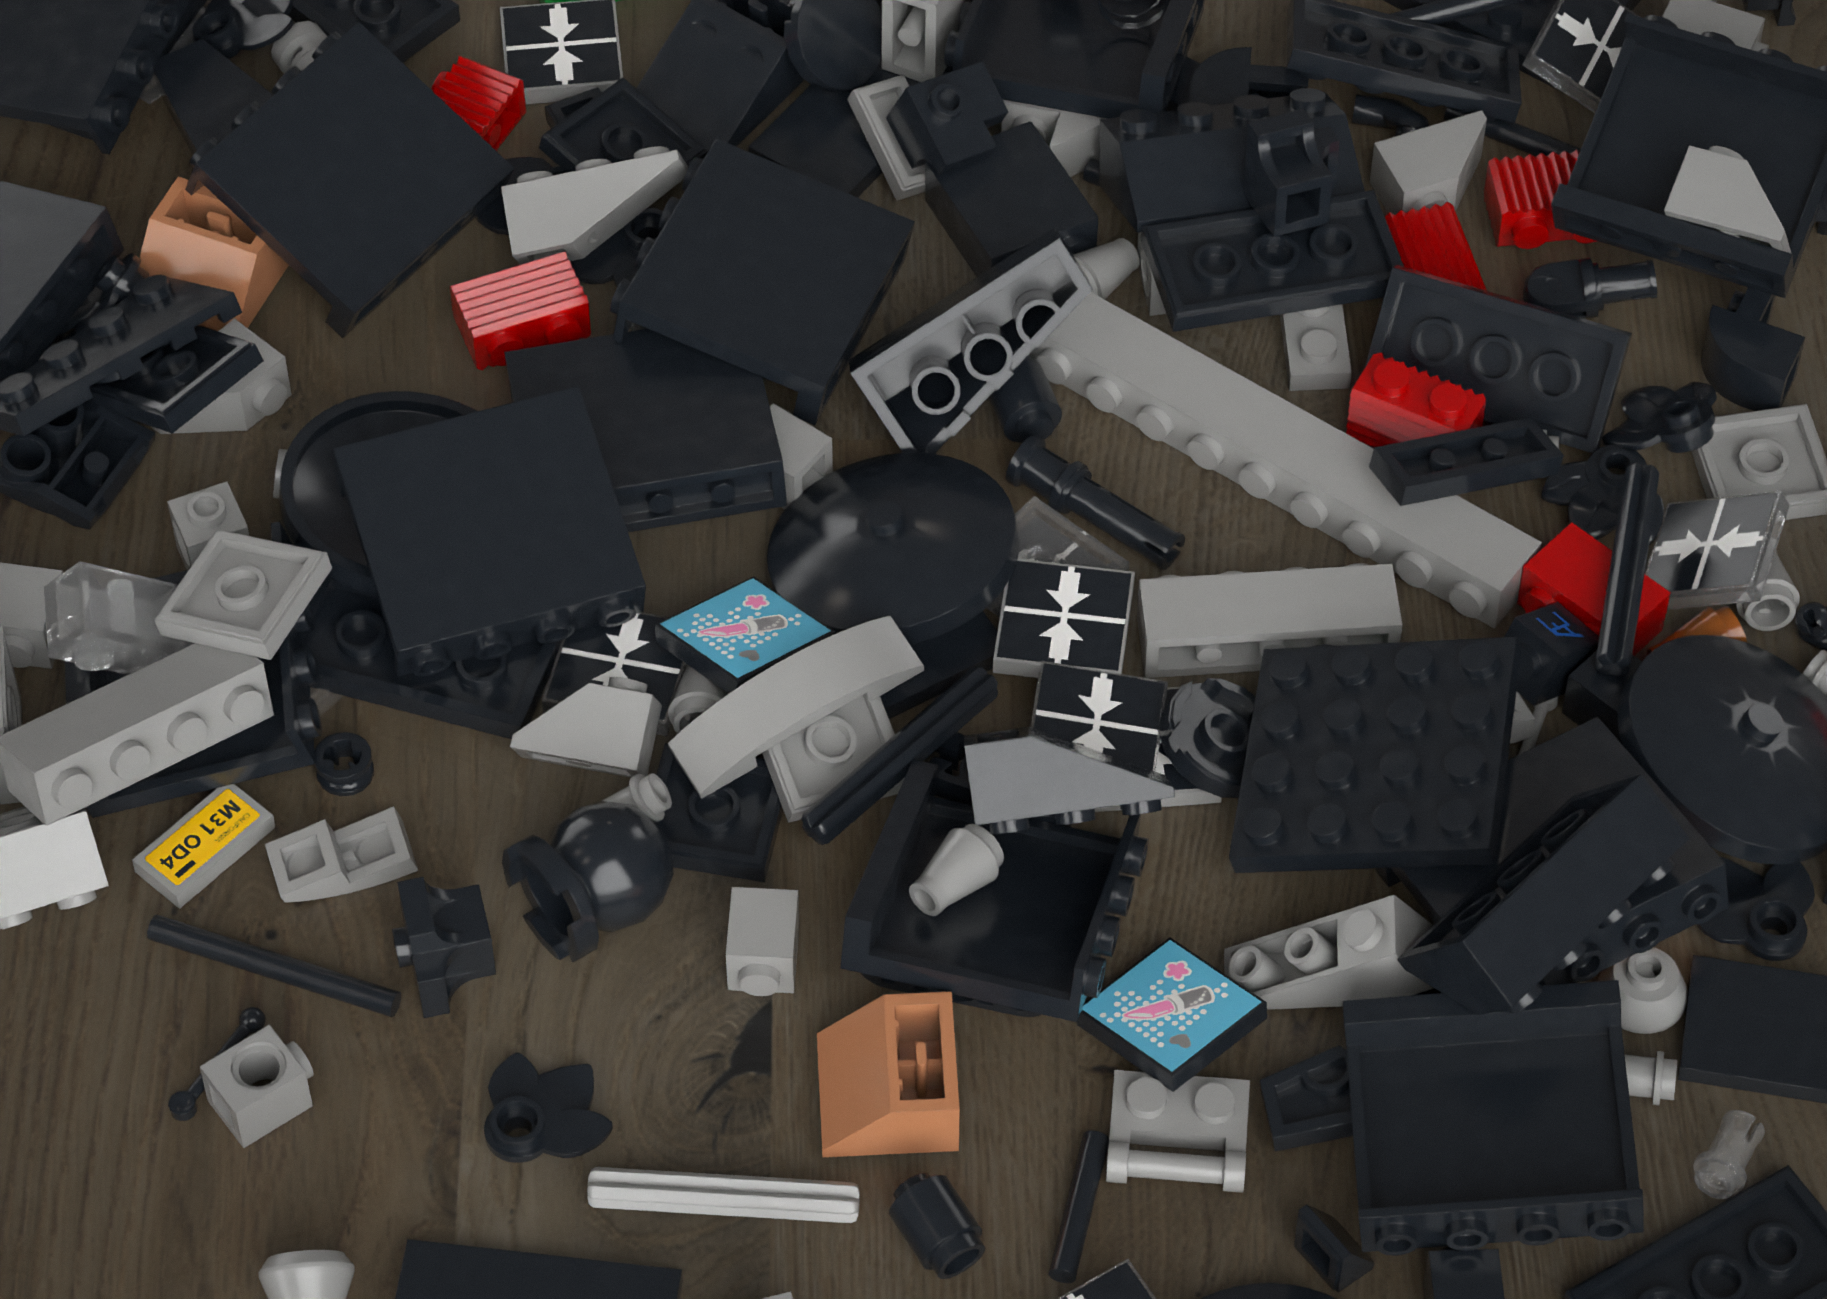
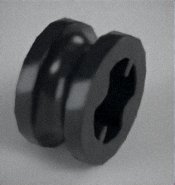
M349 732L335 733L325 737L315 749L316 764L314 766L316 768L317 780L325 791L341 797L352 796L363 791L371 783L374 776V764L371 747L364 738ZM352 757L354 763H348L349 769L335 770L334 764L338 766L339 758Z

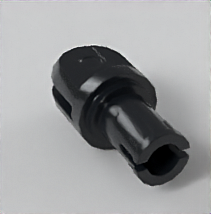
M1591 257L1551 262L1536 267L1526 278L1523 288L1524 302L1582 319L1598 317V311L1604 310V304L1657 298L1656 274L1652 259L1645 262L1599 268L1597 262L1592 263Z

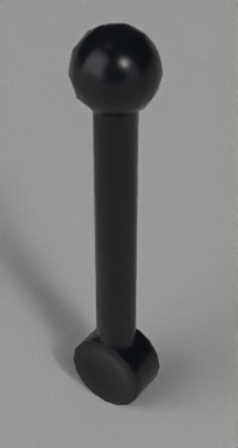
M257 1007L244 1009L239 1016L240 1025L214 1057L246 1039L250 1033H256L261 1030L265 1024L264 1013ZM201 1073L187 1091L176 1092L170 1097L168 1106L176 1120L187 1121L195 1116L197 1112L196 1100L205 1090Z

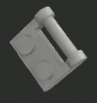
M1114 1070L1106 1182L1127 1184V1177L1213 1183L1223 1184V1191L1243 1193L1250 1080L1193 1076L1172 1092L1159 1080L1152 1078L1145 1072ZM1139 1144L1225 1151V1156L1129 1150V1145Z

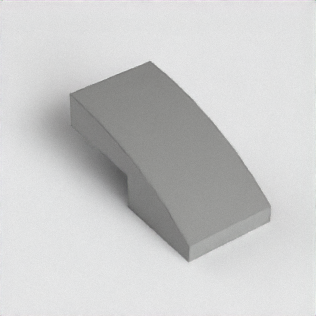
M394 806L336 831H333L324 819L265 844L280 897L285 903L310 901L348 894L419 871L403 820Z

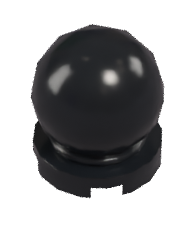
M600 801L573 810L553 827L548 843L536 835H530L505 849L502 857V865L508 887L510 888L520 882L525 896L533 908L532 911L523 915L525 922L540 943L556 959L561 960L570 955L572 963L597 949L599 942L598 930L615 932L645 921L663 903L674 875L673 853L659 823L634 805Z

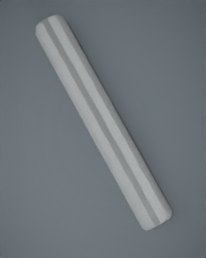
M595 1167L590 1171L587 1184L588 1203L593 1208L853 1223L857 1220L860 1206L858 1184L843 1181Z

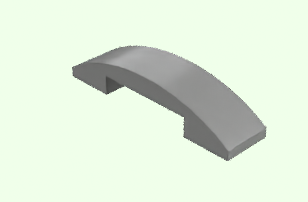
M891 616L871 620L818 641L756 675L694 719L668 742V746L702 799L756 768L757 762L755 757L863 694L868 702L876 699L923 672L924 665Z

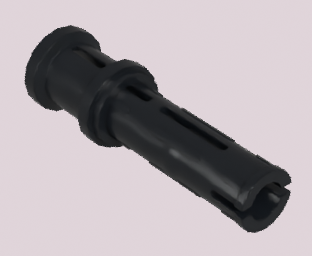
M1038 435L1028 437L1020 445L1006 471L1008 483L1014 487L1025 485L1049 500V508L1056 513L1068 514L1071 511L1151 560L1162 570L1169 568L1179 556L1181 551L1173 548V546L1183 547L1185 543V536L1183 534L1175 532L1091 480L1092 474L1087 465L1080 461L1070 463L1047 449L1045 440Z

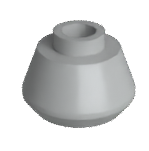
M1653 947L1649 951L1637 953L1602 970L1597 982L1619 981L1621 1027L1626 1031L1639 1034L1661 1032L1676 1024L1685 1012L1688 1000L1686 983L1675 961L1660 949Z
M303 1250L268 1257L258 1275L268 1299H346L354 1276L355 1266L341 1251Z

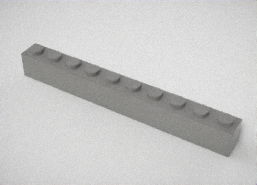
M1092 292L1087 295L1038 348H1035L1029 354L1031 359L1040 363L1048 381L1064 385L1090 400L1099 410L1117 415L1140 428L1149 438L1155 441H1163L1188 455L1200 467L1214 470L1241 485L1253 497L1265 499L1294 515L1303 525L1309 528H1317L1345 544L1354 554L1363 558H1370L1379 564H1392L1393 571L1409 585L1427 590L1450 603L1462 615L1476 618L1494 629L1517 603L1523 565L1541 549V541L1458 495L1400 506L1369 468L1373 448Z

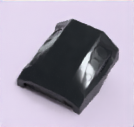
M84 402L26 436L14 435L4 442L0 452V493L36 510L54 515L75 527L90 530L107 511L137 470L154 443L156 433L129 418L106 411L97 403Z

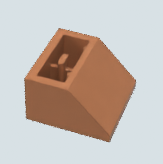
M178 176L149 218L139 257L141 259L140 267L149 273V277L165 275L170 278L234 292L242 310V313L234 318L248 328L289 265L206 186L203 185L191 196L185 190L189 180ZM215 315L199 325L219 331L234 318L223 323Z
M952 992L882 995L817 1033L822 1157L959 1151L960 1108Z

